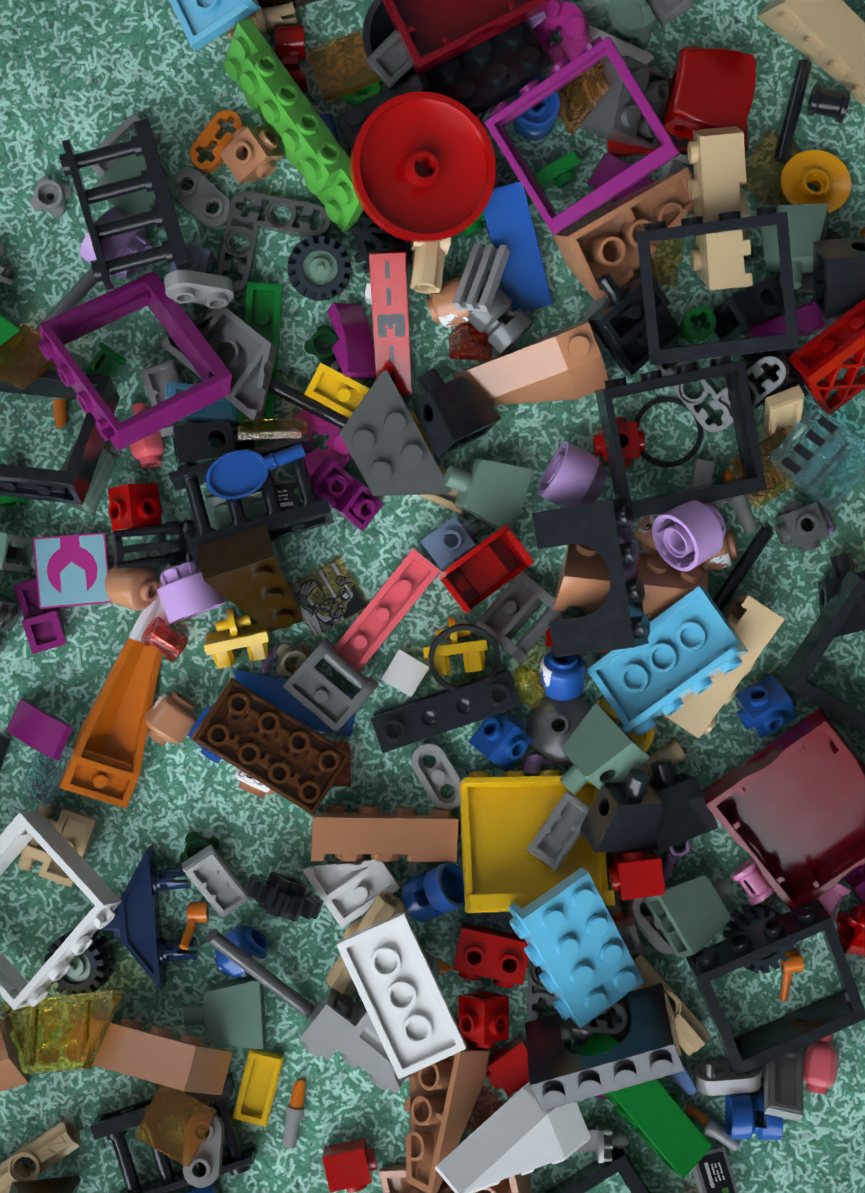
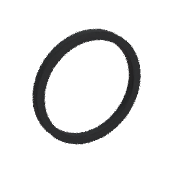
M660 397L643 406L634 422H637V425H639L643 414L653 405L662 402L677 403L685 407L689 412L690 410L679 398ZM694 417L698 429L697 440L691 452L680 460L663 462L652 458L646 452H640V454L648 462L657 466L675 467L690 460L698 451L703 439V427Z
M457 624L448 627L437 635L431 644L428 662L434 679L441 686L450 691L463 687L446 682L441 678L434 666V653L438 644L446 636L457 631L477 632L491 643L495 652V662L491 672L485 679L496 676L500 666V651L493 636L485 629L472 624Z

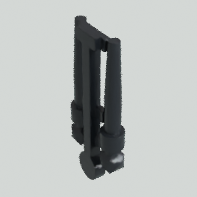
M189 519L183 520L181 523L177 520L167 521L165 524L112 531L115 568L150 567L167 564L178 566L183 562L193 561L194 559L189 550H186L188 546L186 539L188 538L185 537L184 533L195 531L194 521ZM158 534L159 542L123 545L122 537ZM166 534L168 536L179 534L177 540H166ZM179 547L180 551L167 553L168 548ZM159 550L160 556L123 561L125 559L124 553Z

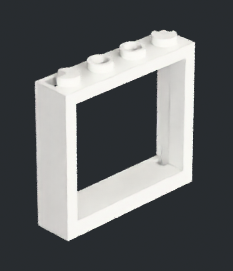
M39 810L19 812L0 835V876L31 839L34 838L95 906L29 983L0 951V995L13 1010L29 1005L32 1007L38 1005L47 996L48 991L46 989L48 986L62 978L69 971L70 965L68 963L73 957L83 953L92 944V935L113 920L115 917L113 911L122 902Z

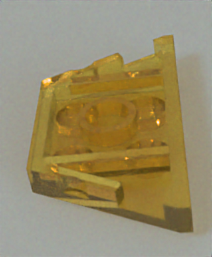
M107 990L47 997L34 1007L29 1005L13 1010L7 1002L1 1003L3 1014L10 1016L14 1028L10 1032L13 1045L18 1049V1060L23 1074L34 1075L91 1069L118 1007L122 992Z

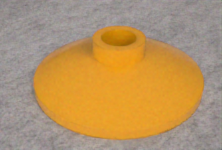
M806 150L794 155L784 166L780 178L782 193L790 205L828 203L829 214L837 211L844 205L850 195L852 186L851 176L845 164L835 155L822 150ZM808 185L816 186L818 191H812L808 188Z

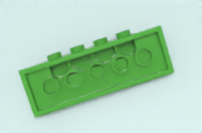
M250 17L238 22L223 64L229 78L236 81L245 94L249 106L257 111L265 122L266 128L271 130L278 138L288 161L299 170L305 179L309 191L316 194L325 207L329 219L336 223L342 233L355 226L364 210L353 188L350 158Z

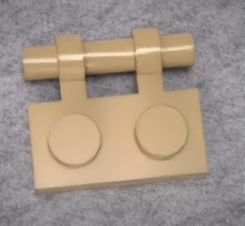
M41 799L38 810L84 859L98 819L66 807L62 809L59 819H55L50 816L55 803L50 802L48 805ZM34 838L20 852L21 857L17 865L18 868L31 871L34 860L43 862L38 876L71 888L75 886L71 878Z

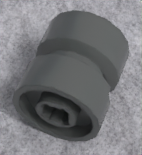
M499 286L489 313L472 311L467 318L479 333L487 332L489 334L487 341L502 355L529 330L534 322L521 308H512L513 300Z

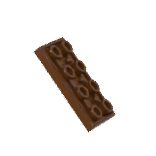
M231 677L191 738L199 745L312 815L315 814L352 755Z

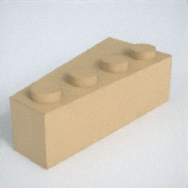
M770 0L757 17L851 91V95L856 101L865 105V22L843 0Z
M736 126L693 130V141L688 142L687 153L689 164H694V178H689L688 191L690 200H694L695 214H690L689 217L703 216L704 223L719 221V213L741 211V218L749 217L746 194L744 191L740 192V185H744L747 182L744 132ZM746 229L695 236V249L690 251L691 270L696 271V274L709 290L753 286L752 273H747L744 266V257L751 255L750 239L748 240Z
M749 595L735 596L723 614L749 651L740 657L743 663L728 674H724L721 671L711 678L714 684L698 695L692 692L683 698L684 706L669 716H666L665 713L661 714L698 739L702 734L708 735L718 720L716 714L723 705L727 706L737 692V685L752 670L758 656L785 620Z

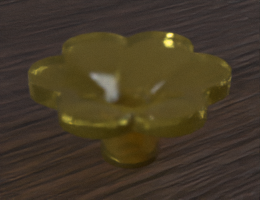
M520 665L516 668V674L512 677L521 704L527 703L530 708H537L541 704V699L546 696V689L541 683V676L537 670Z

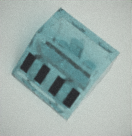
M816 405L808 411L767 458L810 502H817L819 507H823L829 512L835 509L865 475V443Z

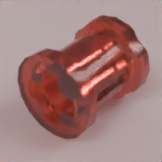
M156 617L145 629L141 637V643L145 646L151 645L165 654V659L173 662L181 655L189 638L185 633L178 634L166 626L162 618Z

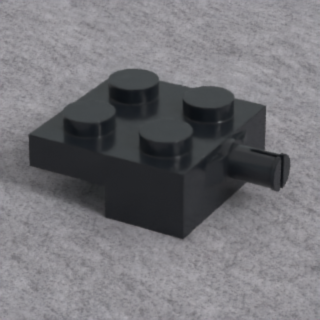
M607 272L601 276L602 278H598L597 283L600 284L608 298L604 305L587 320L623 373L627 376H632L650 360L641 275H637L625 287L619 288L611 273ZM653 277L660 348H664L681 332V329L666 308L670 302Z

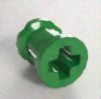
M698 306L692 308L680 322L679 327L683 339L693 344L706 340L715 329L716 317L706 307ZM696 318L702 320V329L699 332L693 330V322Z
M100 342L98 353L88 367L83 366L81 370L85 374L98 373L112 377L119 365H125L127 360Z

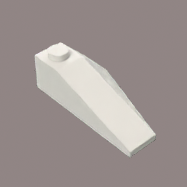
M528 1082L446 1156L435 1169L455 1193H474L497 1185L501 1180L518 1174L523 1176L533 1172L535 1168L550 1163L554 1165L563 1162L588 1142L591 1136L577 1102L542 1111L530 1087V1082Z

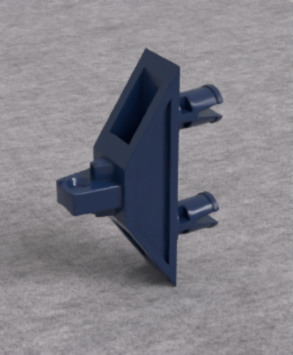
M152 844L147 848L121 896L122 902L113 911L115 917L108 925L97 931L112 930V937H120L123 945L157 987L162 990L166 985V962L197 960L198 950H183L179 948L182 939L165 940L162 937L158 898L160 891L191 889V880L174 879L186 875L182 867L158 870V867L155 866L154 845ZM192 937L189 947L196 944V937Z

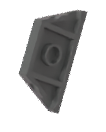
M227 306L212 309L204 318L196 319L192 322L232 374L231 393L224 398L252 421L260 423L263 419L277 346ZM167 336L159 343L200 377L172 338Z
M387 370L381 372L339 432L373 496L448 494L451 492V489L443 485L444 476Z

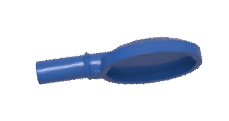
M301 443L269 453V455L264 457L249 450L233 451L219 457L212 463L206 474V485L210 492L219 498L227 500L243 498L254 493L263 485L268 476V470L277 469L281 465L306 455Z

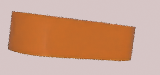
M231 110L218 112L192 144L190 158L198 171L212 173L224 163L219 153L233 141V134L227 132L219 140L218 138L222 134L220 124L222 122L229 124L231 121H234L233 126L236 132L243 127L241 118L237 113ZM213 144H216L212 150L214 160L212 162L205 160L203 163H200L199 151L207 152Z

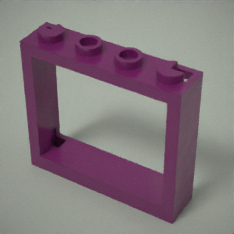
M599 36L592 42L586 43L581 48L583 51L582 55L572 62L569 58H566L550 69L553 75L541 83L536 79L524 86L519 91L522 95L511 104H509L508 100L498 104L497 108L489 112L491 118L484 122L553 235H558L680 155L679 150L609 36L604 40ZM608 56L662 146L560 214H557L505 129V126Z
M154 271L40 323L41 342L38 345L42 354L48 361L51 359L54 361L63 384L66 387L72 386L77 393L76 398L81 409L86 414L91 413L93 415L101 437L105 441L110 439L118 451L231 393V372L181 306L166 296L165 285ZM148 306L203 381L119 422L64 345Z

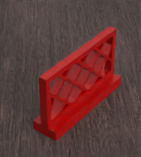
M865 299L788 357L792 366L800 373L820 412L826 418L865 389V373L856 378L860 367H865ZM841 368H848L844 379H836ZM831 389H839L837 394L826 402Z

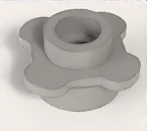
M43 177L38 181L34 197L31 198V205L37 211L43 209L50 212L55 218L61 217L65 211L63 208L65 201L71 196V189L67 184L59 185L49 177ZM50 194L54 195L53 200L48 199Z

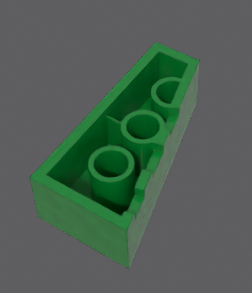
M594 1032L574 1054L580 1056L599 1055L613 1049L620 1042L608 1034ZM663 1077L603 1094L615 1105L613 1107L615 1111L636 1129L635 1133L655 1155L683 1179L712 1148L711 1144L703 1136L706 1129L693 1116L687 1117L683 1112L687 1107L679 1097L672 1092L668 1094L664 1089L667 1082Z

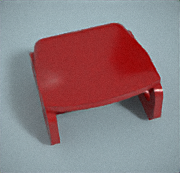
M696 46L681 48L672 74L670 96L667 101L663 121L665 129L673 135L693 141V130L736 126L745 134L742 128L752 106L756 83L757 60L754 58V55L730 49L701 48Z
M504 525L437 577L466 614L533 564L534 561L507 525Z

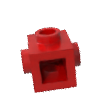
M616 417L618 433L625 436L627 440L626 447L621 448L625 468L632 467V462L640 458V452H645L644 431H638L637 422L628 423L627 417ZM602 425L598 429V434L593 435L594 455L600 456L601 465L609 464Z
M158 483L125 484L108 488V513L111 519L112 531L162 524V506L159 500Z
M486 990L459 995L458 1027L464 1040L473 1042V1047L492 1048L494 1047V1042L509 1039V996Z

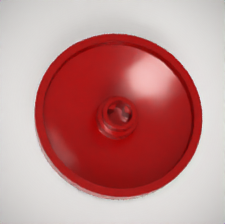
M420 91L405 93L386 101L367 118L353 144L350 172L356 197L374 223L397 238L411 242L430 243L448 239L462 232L482 214L494 189L496 160L486 129L467 107L448 96Z

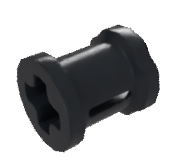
M814 84L809 96L806 115L811 117L814 114L835 118V122L842 123L848 109L850 91L844 90L842 93L821 89V85Z

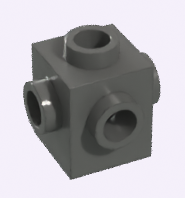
M804 499L784 506L785 513L775 517L777 537L782 545H786L787 550L799 547L800 552L803 553L821 546L819 539L829 536L827 530L830 527L828 515L823 507H818L817 502L806 505ZM804 518L810 530L808 532L801 528V521Z

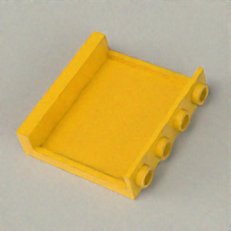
M544 770L538 772L539 776H525L524 771H507L503 773L504 777H490V772L476 771L468 773V777H465L459 783L465 913L510 912L508 907L513 903H516L523 909L581 867L589 872L606 908L615 905L614 890L608 891L606 852L595 853L583 834L580 835L556 871L525 851L564 793L569 791L573 794L560 781L562 777L560 776V771ZM588 781L573 795L591 807L600 789Z

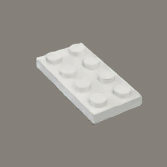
M405 911L337 941V948L398 1079L466 1049L465 1040Z

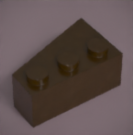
M266 524L196 547L203 580L268 631L272 632L287 628L304 621L294 584Z

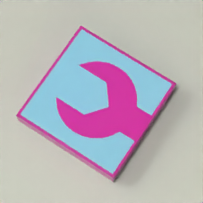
M105 532L33 538L39 609L112 603L105 589V578L109 572Z

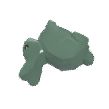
M583 0L575 4L586 15L589 23L599 14H606L614 31L625 38L635 39L637 45L641 47L648 44L651 36L650 31L656 26L654 15L646 0Z

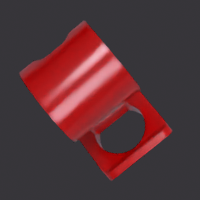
M304 25L275 26L276 55L302 92H308L306 74L300 69V61L307 59Z

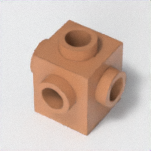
M249 125L238 129L232 135L233 141L219 153L239 183L256 182L259 179L270 176L277 169L276 163L285 156L278 146V138L271 130L266 128V126L250 127Z

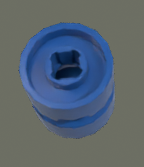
M520 93L516 94L514 101L520 98L522 95ZM553 93L514 120L512 126L517 134L524 139L533 141L548 136L555 127L560 106L558 93Z
M445 862L430 869L428 872H423L409 878L402 888V898L408 913L419 922H428L440 917L444 913H449L465 905L463 871L460 867L452 862Z
M757 1092L755 1097H751L749 1093L730 1094L725 1097V1127L728 1139H750L753 1134H756L759 1140H781L783 1118L764 1114V1092ZM755 1111H758V1119H755Z

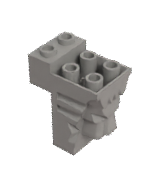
M422 949L436 980H438L439 961ZM330 987L305 1021L300 1036L304 1048L313 1056L318 1058L323 1056L328 1061L339 1050L341 1052L340 1056L347 1064L353 1068L360 1066L370 1074V1080L382 1090H387L388 1088L396 1094L408 1075L398 1079L364 1004L362 1003L359 1006L346 995H342Z

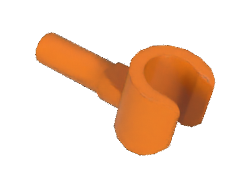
M192 902L188 904L186 929L179 948L183 950L188 949L193 933L196 930V923H208L209 910H207V902Z
M799 951L784 952L789 957L786 962L780 959L783 972L779 1000L788 1001L792 973L804 971V961Z

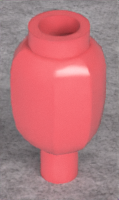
M146 403L132 405L134 415L147 409ZM160 431L130 445L131 453L140 462L141 468H153L162 464L161 457L164 454V441Z
M833 1034L809 1044L806 1048L803 1058L805 1090L827 1095L828 1087H832L835 1084L839 1055L836 1047L831 1043Z

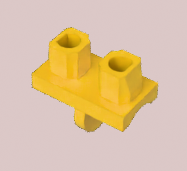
M234 607L226 609L227 619L215 621L217 631L206 633L205 635L206 643H204L206 655H212L218 669L231 667L236 664L234 649L247 648L250 661L268 658L270 631L258 622L252 623L251 617L248 614L237 617Z
M455 617L448 618L449 627L456 625ZM445 629L435 630L436 637ZM463 630L449 634L444 639H450L451 644L438 645L435 650L434 666L440 676L451 675L449 655L463 654L465 673L483 671L485 663L484 651L488 650L487 640L458 643V638L471 636V631ZM431 646L423 647L424 658H428Z

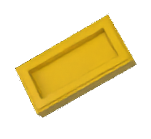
M249 1049L232 1119L267 1127L284 1055L262 1049Z

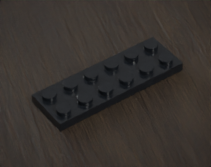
M526 21L419 76L415 74L334 118L352 150L355 138L367 118L380 105L396 96L420 91L438 93L458 101L476 116L520 93L519 91L536 79L540 82L553 75L550 69L555 64Z

